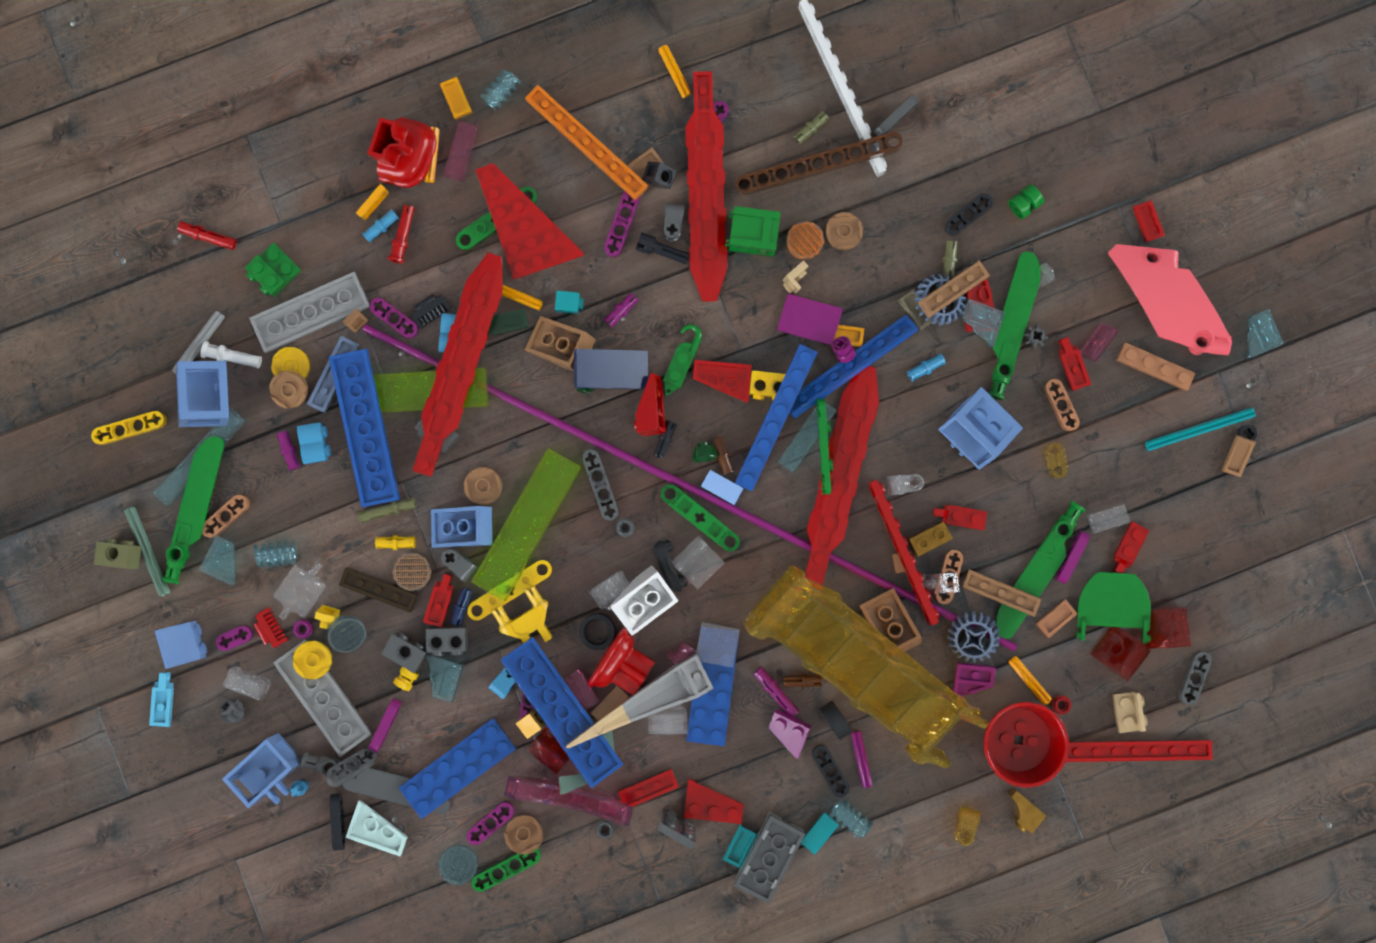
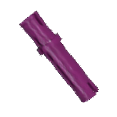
M763 667L754 672L753 675L763 685L764 691L769 692L786 714L794 717L800 711L776 684L777 681L772 679Z

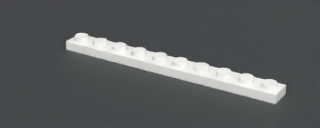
M807 0L799 1L798 9L859 140L863 141L871 138L870 127L862 119L863 112L860 106H856L854 102L855 95L852 89H848L846 85V75L843 71L840 72L838 58L835 54H832L830 50L831 43L822 33L823 26L820 20L817 21L814 16V6L812 3L809 4ZM872 144L869 149L872 152L879 151L878 144ZM878 157L869 160L876 177L884 175L887 168L885 159Z

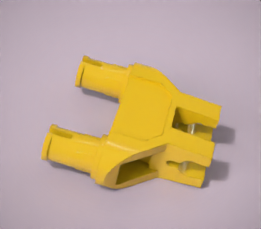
M535 585L524 591L533 605L532 608L513 620L509 619L502 605L491 611L500 625L499 631L503 634L519 638L525 643L532 638L530 633L538 630L545 642L552 639V634L544 623L548 601L542 599Z

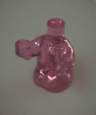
M681 641L676 652L668 650L665 656L671 660L673 666L697 651Z

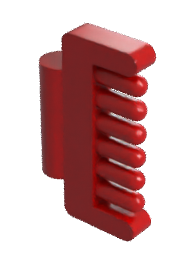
M266 608L255 615L258 622L253 626L264 645L271 643L272 647L276 648L287 642L288 637H284L285 633H282L283 629H279L280 625L275 626L278 624V621H274L276 617L273 616L272 609Z

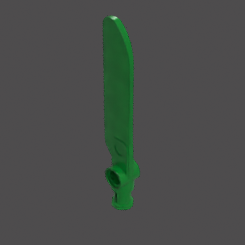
M1023 252L1019 256L992 344L998 360L993 369L991 379L993 383L988 394L996 400H1004L1003 393L1014 373L1016 359L1040 284L1041 269L1037 257L1032 252ZM1000 366L1006 367L1007 375L1000 373Z
M211 436L198 447L193 456L170 547L166 551L167 570L165 577L162 578L164 582L180 584L179 576L181 569L184 568L185 562L190 557L189 546L200 540L224 450V440L221 437ZM176 550H179L181 553L179 559L175 556Z
M1073 501L1070 502V507L1053 524L1051 531L1013 585L1014 588L1038 598L1040 597L1066 558L1064 542L1072 535L1073 529L1077 525L1076 521L1081 513L1086 511L1082 506ZM1062 524L1067 527V531L1063 535L1058 532V528ZM1001 603L996 615V627H999L998 634L1005 639H1010L1027 614Z

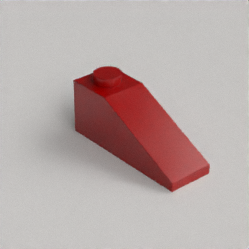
M654 373L650 374L635 414V430L643 436L666 433L662 378Z

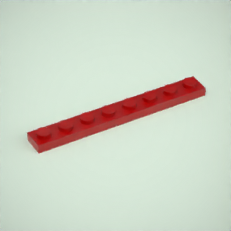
M878 480L872 481L867 485L928 626L939 623V613L936 607L931 605V594L928 589L925 590L922 584L924 579L921 572H917L915 568L916 560L913 554H909L907 549L909 546L908 541L899 531L901 526L898 519L893 517L891 512L893 507L890 501H886L884 493H886L885 488Z
M1212 740L1069 742V752L1065 762L1213 760Z

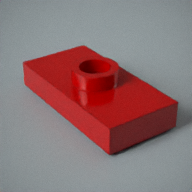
M1152 200L1132 207L1145 243L1165 236Z

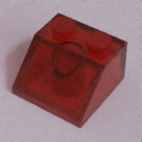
M1177 606L1151 609L1150 631L1147 632V635H1150V642L1146 643V649L1191 646L1187 607Z
M1111 627L1090 655L1128 682L1151 651L1143 642L1121 628Z
M547 726L544 727L527 749L531 755L555 774L570 759Z

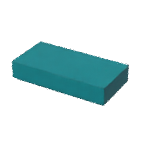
M823 812L807 831L801 844L815 855L839 824Z
M739 824L723 860L741 868L757 832Z

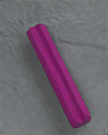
M853 731L851 737L863 788H869L873 784L861 731Z

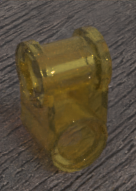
M964 806L960 807L954 837L961 845L969 846L973 843L980 822L981 811ZM966 831L968 838L965 837L963 840L960 835Z

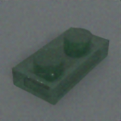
M525 308L493 315L489 327L491 336L529 328Z

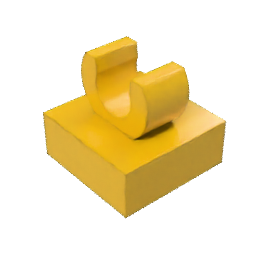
M321 605L315 615V619L321 620L320 628L328 629V625L334 624L340 615V610Z

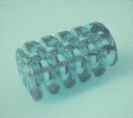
M501 70L500 74L502 77L496 76V82L492 81L490 83L492 89L486 87L485 91L487 94H480L482 100L496 112V106L502 108L501 100L507 102L505 95L512 96L510 89L517 90L514 84H522L508 70Z
M292 540L291 546L288 541H285L284 547H282L280 542H277L276 548H274L271 542L269 543V548H266L264 543L261 545V549H259L257 544L253 548L254 558L259 568H264L265 566L272 567L273 565L277 567L280 564L285 566L288 562L294 565L297 560L298 551L294 540Z
M841 798L831 810L829 818L831 819L836 816V824L842 821V829L848 826V834L855 831L853 838L855 839L860 835L862 839L871 829L873 822L871 820L867 821L865 815L861 816L859 810L855 811L853 805L849 806L848 801L842 802L843 798Z

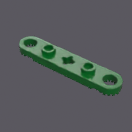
M532 187L520 189L523 193H532L533 198L531 201L534 204L537 202V193ZM490 211L457 234L456 244L460 249L470 250L496 232ZM465 235L471 238V242L468 245H462L460 242L461 238Z
M824 398L817 399L820 473L821 483H823L821 488L822 494L826 495L831 494L830 471H833V460H829L828 433H831L830 421H827Z
M668 484L662 488L660 493L662 500L724 550L734 551L738 548L740 544L739 537L675 485ZM669 488L674 489L676 492V496L671 500L667 499L664 495L665 491ZM704 513L703 518L705 521L697 523L695 521L697 519L695 514ZM732 536L735 538L736 543L733 547L725 545L726 537Z

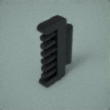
M434 294L414 306L417 312L412 314L411 317L418 328L422 329L423 325L426 326L431 320L434 321L439 315L441 316L442 311L444 313L447 310L450 311L451 306L444 296L436 299Z

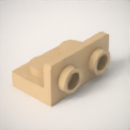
M802 261L783 279V286L789 293L793 292L796 294L801 289L797 282L807 274L805 270L809 266L805 261Z
M1137 691L1112 694L1118 733L1146 731L1145 726H1147L1148 722L1146 715L1143 714L1142 707L1145 705L1143 696Z

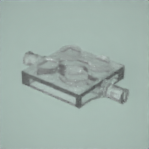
M315 562L310 571L304 570L297 564L293 566L273 595L284 606L278 615L279 618L286 620L290 612H296L303 618L308 616L328 587L316 576L322 567L321 564Z

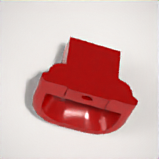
M404 117L394 121L379 118L367 152L369 156L378 162L377 174L379 175V181L404 188H410L422 182L429 171L436 151V135L430 126L422 122Z
M623 626L597 664L596 670L588 681V686L604 688L613 682L634 695L644 682L655 661L633 647L635 643L634 636Z

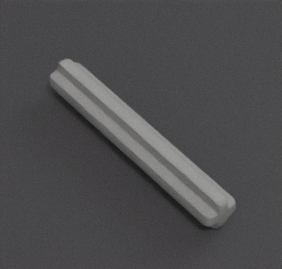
M218 311L213 313L179 361H193L201 351L204 341L209 340L224 320L225 316ZM176 363V365H175V366L173 367V369H172V372L175 373V374H176L177 363Z

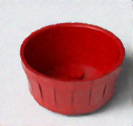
M1018 702L1002 708L990 719L984 733L983 747L989 766L999 778L1014 786L1031 788L1032 786L1037 787L1049 782L1062 770L1069 752V738L1063 722L1053 711L1037 703ZM1015 735L1019 737L1022 735L1024 737L1022 745L1014 744Z

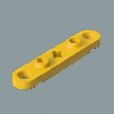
M540 560L472 602L468 606V616L473 620H481L491 614L493 609H497L498 606H504L523 594L526 589H530L531 586L537 585L548 578L552 573L551 564L548 561ZM540 564H544L548 568L545 575H540L537 572V567ZM507 585L510 587L514 586L515 588L512 596L510 593H505ZM475 605L482 607L483 612L480 616H475L472 613V608Z

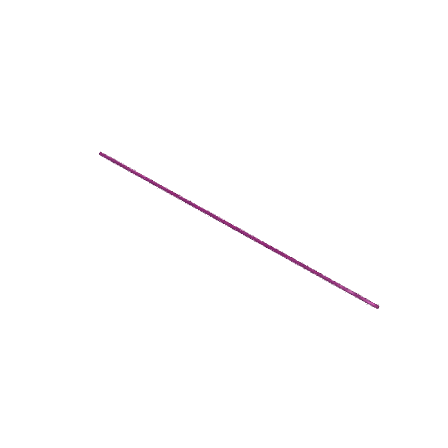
M366 324L363 326V332L436 368L438 367L439 360ZM474 378L473 386L811 551L810 542ZM832 553L830 554L829 561L888 590L894 588L898 595L919 605L915 594ZM931 602L932 607H936L939 615L958 622V615ZM971 624L972 627H979L976 624ZM985 633L984 637L989 639L990 633ZM1001 636L997 640L1000 645L1012 651H1015L1017 648V644Z

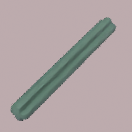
M129 507L124 510V513L138 546H141V554L160 597L166 596L170 593L167 583L162 581L164 575L136 508Z

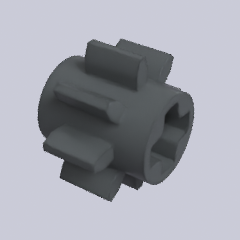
M1036 325L1034 330L1031 326L1028 327L1029 333L1024 334V337L1027 339L1025 345L1031 344L1032 349H1035L1037 344L1043 347L1044 343L1042 341L1048 339L1044 333L1046 329H1039V325ZM1035 334H1038L1039 337L1036 340H1034L1032 337Z
M232 699L226 700L220 707L219 714L222 715L221 719L226 723L240 721L244 716L243 704L237 699L235 701Z

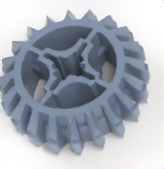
M938 274L936 277L931 275L929 279L925 278L923 283L918 285L919 290L915 292V295L918 297L914 299V302L918 303L925 298L930 287L936 286V289L947 283L949 275H945V278L942 277V274ZM960 296L953 301L950 312L945 313L946 307H944L930 318L926 316L925 321L932 319V324H936L938 321L940 326L944 322L950 324L951 320H957L958 316L963 313L961 309H964L966 306L962 303L966 300V297ZM919 305L916 306V309L922 310ZM923 310L922 312H920L919 316H923L925 314Z
M975 611L971 612L972 616H968V613L965 612L964 618L958 615V622L952 621L953 627L948 628V632L951 634L947 635V639L951 640L948 644L949 647H953L952 652L958 653L959 659L965 656L966 662L969 658H972L973 663L976 662V658H979L981 662L984 661L983 656L990 658L989 652L995 653V647H999V642L997 641L1000 639V634H998L999 627H994L996 622L994 620L990 621L989 615L983 618V612H980L978 616L975 615ZM971 624H977V625H980V626H979V627H972ZM964 629L966 635L963 637V640L959 642L958 635L960 631ZM989 632V640L984 645L982 638L985 636V633ZM974 646L977 649H968V647Z

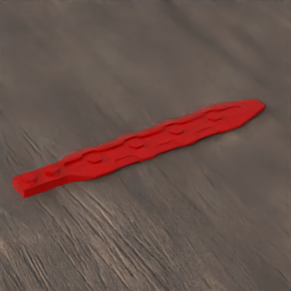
M712 71L693 72L694 112L685 127L686 147L688 148V223L690 224L691 245L689 247L690 271L702 302H713L718 299L728 268L727 246H725V170L723 169L722 148L724 146V129L713 110Z
M487 253L466 280L460 298L461 303L454 324L451 325L448 334L449 339L442 360L439 361L435 372L436 378L430 396L427 397L421 414L424 436L412 469L414 472L432 477L444 440L459 426L464 411L463 405L469 387L473 384L476 375L475 369L481 351L485 348L488 338L487 333L503 293L501 256Z
M871 366L855 375L841 395L836 425L828 445L829 460H833V471H830L831 494H822L821 487L823 486L821 484L823 483H821L820 476L817 498L807 526L811 551L802 582L804 586L821 590L830 554L845 537L852 499L857 491L859 472L862 461L865 460L868 448L866 446L879 405L876 368Z

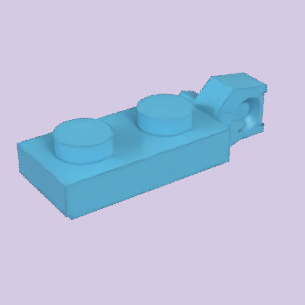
M171 672L159 673V681L155 682L154 687H152L150 726H171L174 694L173 683H170Z

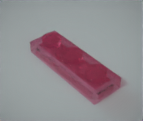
M459 121L443 173L444 177L460 182L463 181L478 126Z

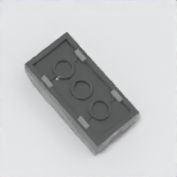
M769 812L739 869L734 886L769 904L805 836L804 830L792 823L790 825L779 816Z

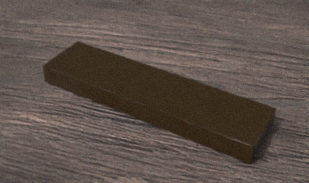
M348 567L345 568L339 586L410 613L418 597L416 593Z

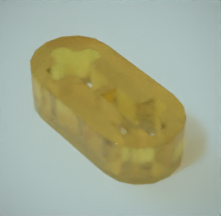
M1051 443L1045 449L1049 473L1053 478H1063L1068 473L1064 448L1060 443ZM1053 446L1055 447V449H1059V452L1056 453L1057 460L1055 459V455L1050 453V450L1053 449ZM1056 462H1058L1060 468H1063L1060 475L1054 472V469L1057 468Z

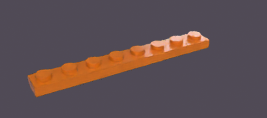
M539 85L525 97L526 102L635 201L646 191L648 184Z

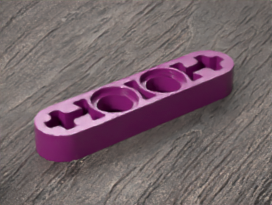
M625 191L623 192L604 247L606 254L611 258L618 257L621 254L640 201V197L636 201L632 198L631 204L634 207L625 204L624 201L627 203L629 201V195ZM623 208L631 210V215L628 218H623L620 215ZM615 227H624V234L617 236L614 233ZM611 237L617 240H622L621 243L617 241L616 248L618 249V251H614L613 253H610V249L608 248L609 246H613L614 239H611Z

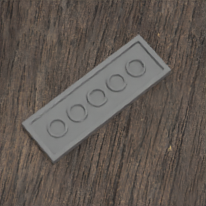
M352 272L256 314L249 319L264 353H268L345 319L355 309L362 312L370 308V304L356 272Z
M304 640L273 662V664L339 757H341L373 733L329 671L318 679L303 678L295 671L293 667L294 652L299 645L307 642V640Z

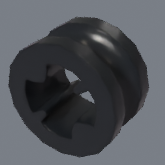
M1251 425L1242 426L1238 429L1237 435L1246 438L1243 432L1248 429V433H1251V436L1247 437L1248 439L1255 440L1257 437V430Z

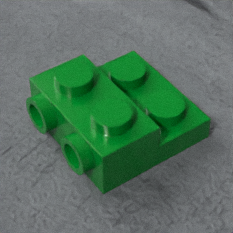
M274 242L261 255H257L244 267L248 271L246 276L253 282L257 280L261 284L259 289L265 295L271 294L274 297L302 271Z

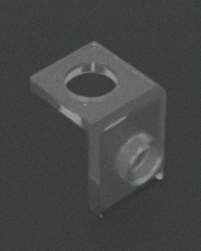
M1047 262L1040 266L1041 279L1038 289L1055 280L1054 271Z
M958 572L924 574L925 590L928 589L930 593L959 592ZM949 577L954 580L952 588H949L947 585Z

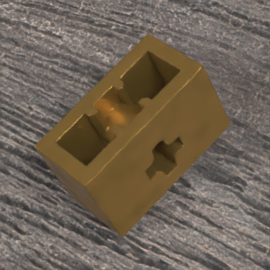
M939 522L913 535L907 541L914 555L920 556L953 538L945 523Z

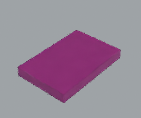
M787 294L777 331L832 346L843 308Z

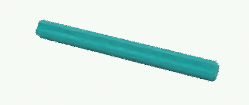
M1247 408L1145 442V447L1147 451L1161 448L1256 416L1254 408Z

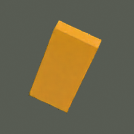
M457 76L440 83L455 120L473 113Z
M380 184L358 209L356 214L364 221L367 220L389 194V191Z
M838 325L834 340L840 336H846L849 338L852 347L860 348L863 344L865 328Z

